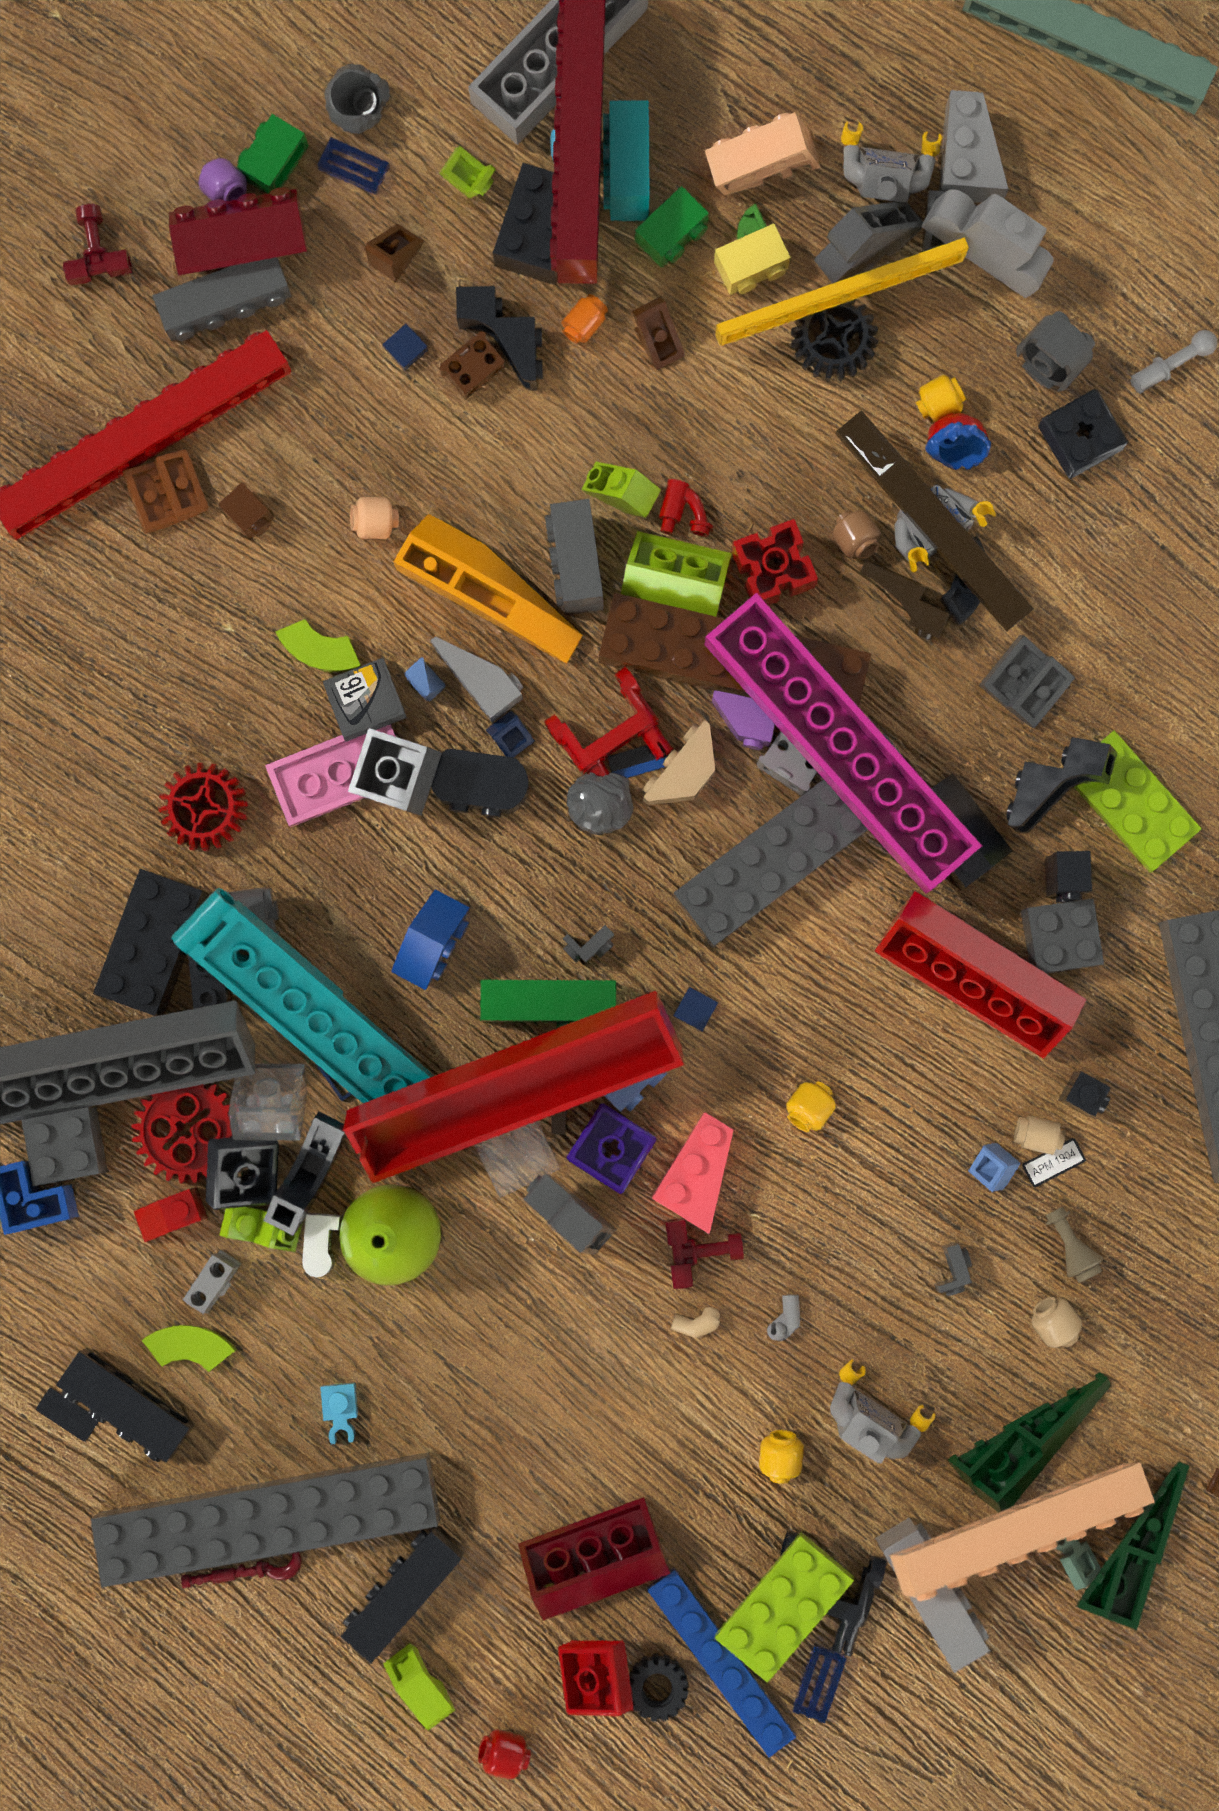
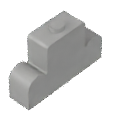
M947 190L935 200L921 226L946 244L965 237L969 247L965 257L1025 299L1038 291L1054 262L1051 253L1039 246L1047 229L998 194H992L976 206L967 194L958 190Z

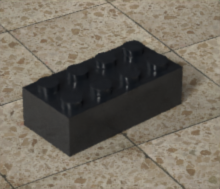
M139 869L93 994L153 1016L164 1015L187 953L176 946L172 940V935L202 905L209 894Z

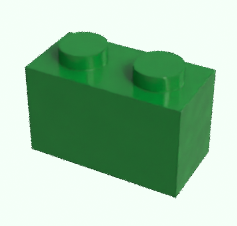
M271 114L267 122L263 121L257 128L255 140L251 146L241 152L237 162L238 170L245 175L249 184L265 194H269L276 188L283 187L309 147L305 133L276 115Z
M681 186L635 229V242L663 268L668 262L671 264L676 262L684 253V247L691 240L696 242L708 230L709 212Z

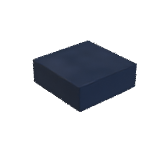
M404 324L382 344L383 349L404 371L428 351V346L407 324Z
M689 987L673 1016L703 1032L718 1002Z

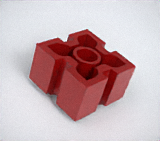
M795 519L770 527L767 538L760 540L757 532L733 541L731 552L741 575L748 572L750 576L745 584L749 598L757 593L767 605L779 602L781 592L788 590L792 597L816 587L818 577L809 555L801 558L799 554L804 542ZM769 560H774L775 564L780 562L779 570L770 569L768 567Z

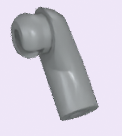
M782 1295L783 1313L769 1324L767 1328V1334L772 1340L784 1341L800 1326L799 1295Z

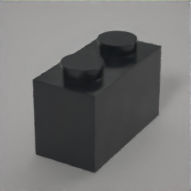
M1057 851L1045 858L1046 898L1056 897V903L1082 900V895L1092 891L1091 851Z

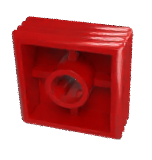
M571 1640L566 1644H562V1646H558L565 1708L568 1715L621 1716L633 1710L632 1690L624 1641Z

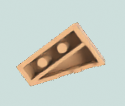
M796 112L777 115L773 122L763 126L749 127L743 131L742 135L733 139L724 138L718 140L713 144V147L705 150L715 185L724 196L763 185L762 179L781 173L782 179L791 177V170L810 165L811 170L821 168L811 133Z

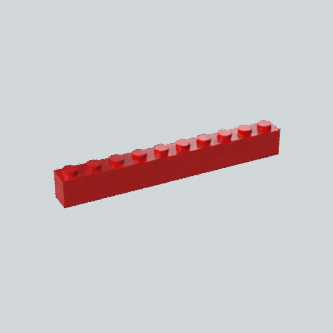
M268 330L262 333L256 332L245 339L243 345L234 350L228 349L218 355L215 362L206 367H197L189 374L187 379L179 384L172 383L166 386L161 391V395L151 401H141L134 407L133 412L124 417L119 416L110 420L106 424V428L96 434L91 433L82 437L74 448L54 454L50 458L49 463L41 468L35 467L23 474V479L13 485L7 484L0 487V520L7 532L18 540L122 476L123 470L141 465L292 372L291 368Z

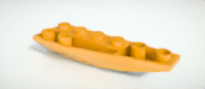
M429 513L409 533L393 561L398 572L565 664H568L583 637L575 627L485 544Z

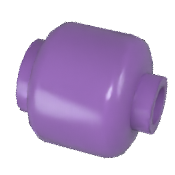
M218 158L203 166L199 176V187L201 192L211 201L221 199L226 202L237 200L240 196L246 194L247 180L245 175L229 160Z

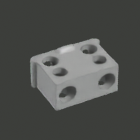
M782 732L779 733L765 756H760L757 761L759 769L800 796L809 791V784L817 773L814 768L809 769L806 767L805 764L809 762ZM778 746H784L786 751H781L778 749Z
M220 1249L218 1253L210 1257L183 1298V1301L202 1314H208L218 1298L227 1292L231 1285L230 1280L241 1263ZM220 1263H221V1264L224 1266V1268H225V1272H224V1273H222V1272L219 1271V1264H220ZM201 1292L205 1294L206 1301L200 1298Z

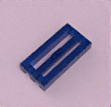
M330 137L317 164L320 171L375 195L379 191L380 183L382 184L385 172H388L390 168L389 162ZM333 149H335L364 163L378 168L377 172H374L351 160H347L343 157L333 154L332 151ZM329 160V161H331V162H333V163H336V164H338V165H340V166H342V167H345V168H347V169H349V170H352V171H354V172H356V173H358V174H361V175H363V176H365V177H367V178H370V179H372L373 181L371 182V181H369V180H367V179H364V178H362V177H360V176H357V175H355V174H353V173H351V172H348V171H346V170H344V169H342V168H339V167H337V166H335V165H332V164L328 163L327 161Z
M815 1644L813 1645L792 1707L793 1713H801L807 1718H814L818 1722L825 1724L847 1660L845 1655ZM823 1655L825 1658L808 1707L803 1706L818 1657ZM832 1659H834L836 1664L821 1709L817 1711L815 1709Z

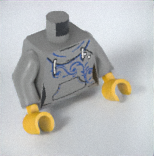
M848 121L845 122L841 134V141L846 145L844 147L843 173L848 181L857 186L861 196L907 202L912 193L915 194L928 187L935 164L934 157L940 153L941 134H939L936 142L927 141L928 131L923 134L921 145L923 155L920 156L917 154L856 146L860 141L863 125L859 122L856 132H852L848 129Z
M935 485L930 489L966 531L970 530L975 522L973 518L977 519L981 527H985L987 521L984 515L991 514L993 517L996 516L993 505L988 501L978 502L952 489H942L939 485ZM900 510L897 515V521L894 524L896 548L909 561L910 570L916 572V563L919 562L921 564L924 562L926 566H929V557L937 553V551Z
M853 1359L850 1360L839 1371V1376L843 1382L838 1384L830 1405V1412L837 1423L839 1437L879 1464L882 1463L885 1457L889 1459H902L906 1457L921 1437L920 1432L926 1431L934 1421L935 1413H933L930 1419L924 1418L920 1414L924 1405H920L910 1418L911 1425H907L905 1421L852 1386L865 1375L866 1368L862 1366L854 1372L852 1369Z

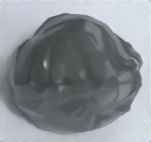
M347 64L339 68L324 92L326 110L331 122L336 124L337 127L342 128L343 131L353 134H361L371 129L374 125L379 124L382 119L381 111L390 97L387 80L380 78L378 74L372 73L363 65Z
M590 772L577 778L567 793L566 805L568 806L571 820L580 829L594 835L608 834L621 829L628 823L633 813L634 806L630 795L629 780L617 773H609V775L599 777L595 773Z

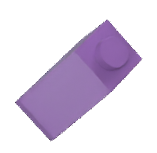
M714 690L712 703L736 740L744 742V747L754 750H762L763 746L769 747L775 724L750 697Z

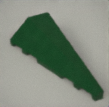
M1099 1372L1095 1375V1380L1078 1390L1075 1387L1066 1391L1067 1396L1050 1405L1046 1402L1003 1427V1432L986 1442L981 1439L974 1443L975 1448L958 1457L954 1454L948 1459L949 1464L979 1498L997 1512L1013 1507L1110 1388L1111 1384L1108 1377Z
M1176 1462L1154 1493V1503L1145 1506V1512L1137 1517L1077 1602V1608L1134 1630L1138 1629L1156 1565L1161 1564L1189 1465Z

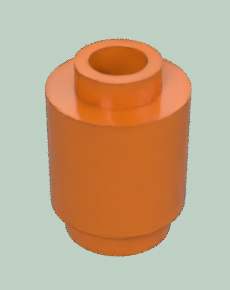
M588 294L586 298H580L561 321L564 327L563 334L575 344L579 341L587 343L606 320L605 315L608 312V308L600 299L592 294Z

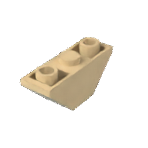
M704 720L700 726L693 724L683 737V740L687 743L679 752L674 749L662 765L666 767L659 778L653 775L642 789L646 793L643 797L644 803L647 805L694 800L713 777L715 762L710 724Z

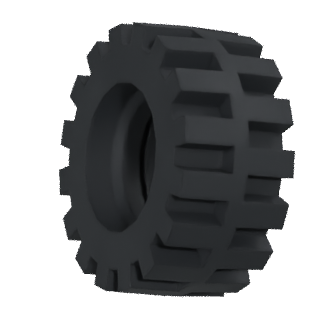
M655 1653L651 1657L647 1655L642 1657L639 1663L636 1662L633 1665L629 1678L634 1711H638L642 1718L648 1717L654 1722H657V1719L666 1721L670 1716L675 1717L680 1708L683 1709L688 1696L686 1674L684 1669L680 1667L679 1662L673 1661L668 1655L659 1656L658 1653ZM653 1674L665 1675L672 1684L670 1695L662 1701L649 1699L643 1691L645 1680Z

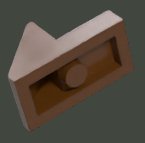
M661 296L632 311L637 327L634 329L656 370L686 356L667 305Z

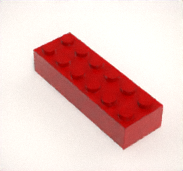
M916 891L913 892L890 923L874 950L880 956L1043 1059L1073 1028L1087 1000L1073 989L1066 987L1047 975L1043 970L1036 968L1016 953L1006 949L986 934L979 932L956 915L949 913Z

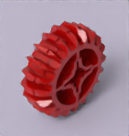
M198 763L196 773H194V770L187 765L184 767L185 777L175 772L173 776L178 782L175 785L170 782L164 784L171 792L169 795L163 793L159 796L161 800L168 802V805L158 807V812L169 814V816L161 820V824L163 826L173 825L167 832L168 836L173 838L179 834L177 844L181 846L185 845L189 840L190 850L196 851L201 842L202 850L209 852L210 841L213 842L217 849H221L222 842L220 838L224 837L231 843L234 839L229 833L230 830L233 829L239 833L242 831V828L235 824L237 819L247 820V815L239 812V809L247 808L249 806L248 802L238 800L246 794V791L243 788L234 789L240 781L237 777L227 780L230 771L226 768L218 774V766L212 763L206 773L205 765ZM205 782L204 786L200 785L196 795L191 797L183 796L191 786ZM215 783L221 785L228 797V808L216 804ZM205 800H207L206 803L215 809L203 810L202 814L199 815L201 812L191 804H204ZM179 806L191 811L192 832L188 831L182 824L179 816ZM216 817L225 818L214 830L202 833L203 829L207 828L211 819Z

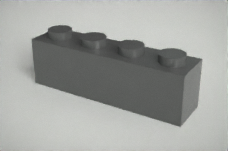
M277 257L233 265L152 295L164 329L171 341L188 340L198 331L218 329L225 324V321L236 317L240 319L250 317L258 309L266 306H280L285 303L287 298L292 297Z

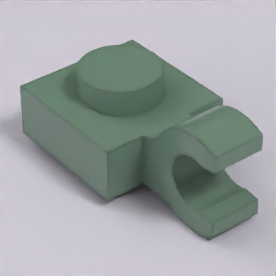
M1066 1538L1057 1541L1056 1549L1064 1553L1060 1562L1074 1588L1080 1590L1088 1587L1101 1570V1567L1087 1541L1080 1543L1078 1539L1067 1541Z

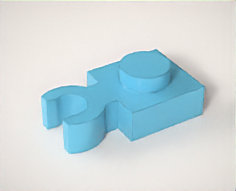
M355 1382L322 1385L320 1388L323 1421L333 1420V1427L329 1431L330 1443L335 1444L337 1442L336 1433L338 1430H345L348 1434V1442H353L356 1432L353 1425L349 1423V1418L358 1417Z

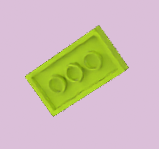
M1114 730L1101 741V743L1110 744L1118 752L1109 784L1088 782L1079 784L1074 788L1148 872L1151 873L1202 828Z
M800 1532L716 1632L714 1638L768 1683L853 1583L854 1576Z

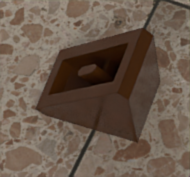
M397 223L366 243L365 252L369 265L396 283L422 247L424 241Z

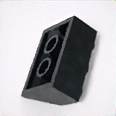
M952 773L931 789L982 845L948 875L961 891L999 863L1013 850Z

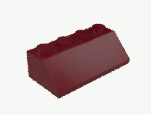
M281 187L272 190L269 194L257 196L256 194L249 193L240 196L237 200L225 202L224 200L217 199L208 202L205 206L193 208L192 206L185 205L176 208L173 212H169V231L178 276L307 252L305 223L297 189L289 190L288 188Z
M644 1497L518 1543L531 1598L543 1621L671 1574Z

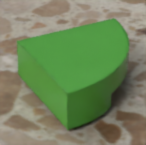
M757 204L749 207L742 216L737 229V240L767 227Z

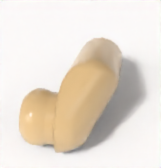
M707 1307L702 1315L695 1319L675 1314L670 1330L694 1338H701L718 1328L720 1312L714 1307Z

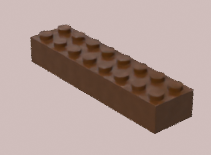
M614 593L599 652L600 664L621 669L626 667L629 671L713 691L750 697L704 645L705 637L725 620L724 618ZM794 635L859 707L871 653Z

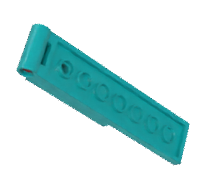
M217 888L172 935V940L179 949L191 956L360 1102L366 1103L434 1076L343 997L344 991L239 900L235 901L225 890ZM245 949L249 952V955H242L239 950Z

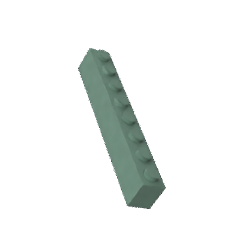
M965 0L962 9L971 15L1194 115L1201 105L1218 69L1217 66L1211 64L1205 57L1188 54L1173 43L1159 41L1144 30L1130 28L1115 17L1103 16L1086 4H1077L1070 0Z

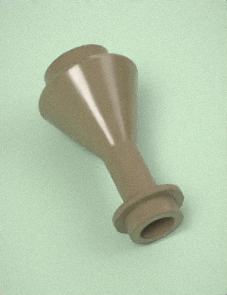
M1061 1207L1046 1215L1049 1221L1046 1225L1054 1224L1065 1244L1067 1277L1075 1276L1078 1283H1081L1102 1272L1099 1263L1103 1261V1257L1075 1236L1066 1219L1070 1211L1066 1212L1064 1207Z

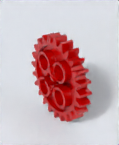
M207 1084L152 1094V1100L141 1098L140 1102L146 1109L145 1111H134V1114L141 1118V1123L131 1125V1128L140 1130V1135L134 1137L132 1142H142L143 1147L136 1154H147L149 1156L145 1160L144 1166L156 1164L154 1175H160L165 1170L167 1171L166 1181H172L175 1175L178 1174L180 1184L186 1183L188 1175H190L193 1183H197L200 1181V1172L207 1178L209 1140L203 1135V1126L209 1121L217 1126L218 1132L214 1139L230 1138L242 1133V1131L233 1128V1124L240 1121L241 1117H231L230 1114L237 1106L236 1104L226 1105L224 1103L229 1097V1093H223L219 1096L216 1094L219 1089L218 1084H213L209 1089L206 1088ZM187 1096L193 1098L196 1103L195 1111L191 1115H186L181 1109V1103ZM206 1108L209 1109V1114L190 1128L191 1136L183 1135L168 1150L164 1149V1145L169 1140L175 1138L183 1131L182 1123H192ZM162 1118L169 1122L171 1128L170 1133L166 1137H161L156 1131V1125ZM182 1144H187L192 1149V1157L188 1162H183L178 1157L177 1151Z

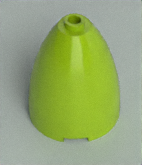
M396 1184L380 1185L365 1191L348 1207L340 1226V1246L346 1262L360 1277L379 1285H398L417 1278L432 1264L440 1245L441 1225L432 1204L418 1191ZM381 1235L385 1239V1245H381L378 1241Z

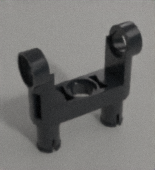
M787 1530L780 1556L800 1533ZM871 1556L868 1566L863 1568L855 1599L842 1595L826 1613L840 1620L835 1641L831 1648L833 1651L841 1654L843 1649L845 1656L853 1655L859 1628L866 1624L875 1590L881 1586L886 1569V1559Z

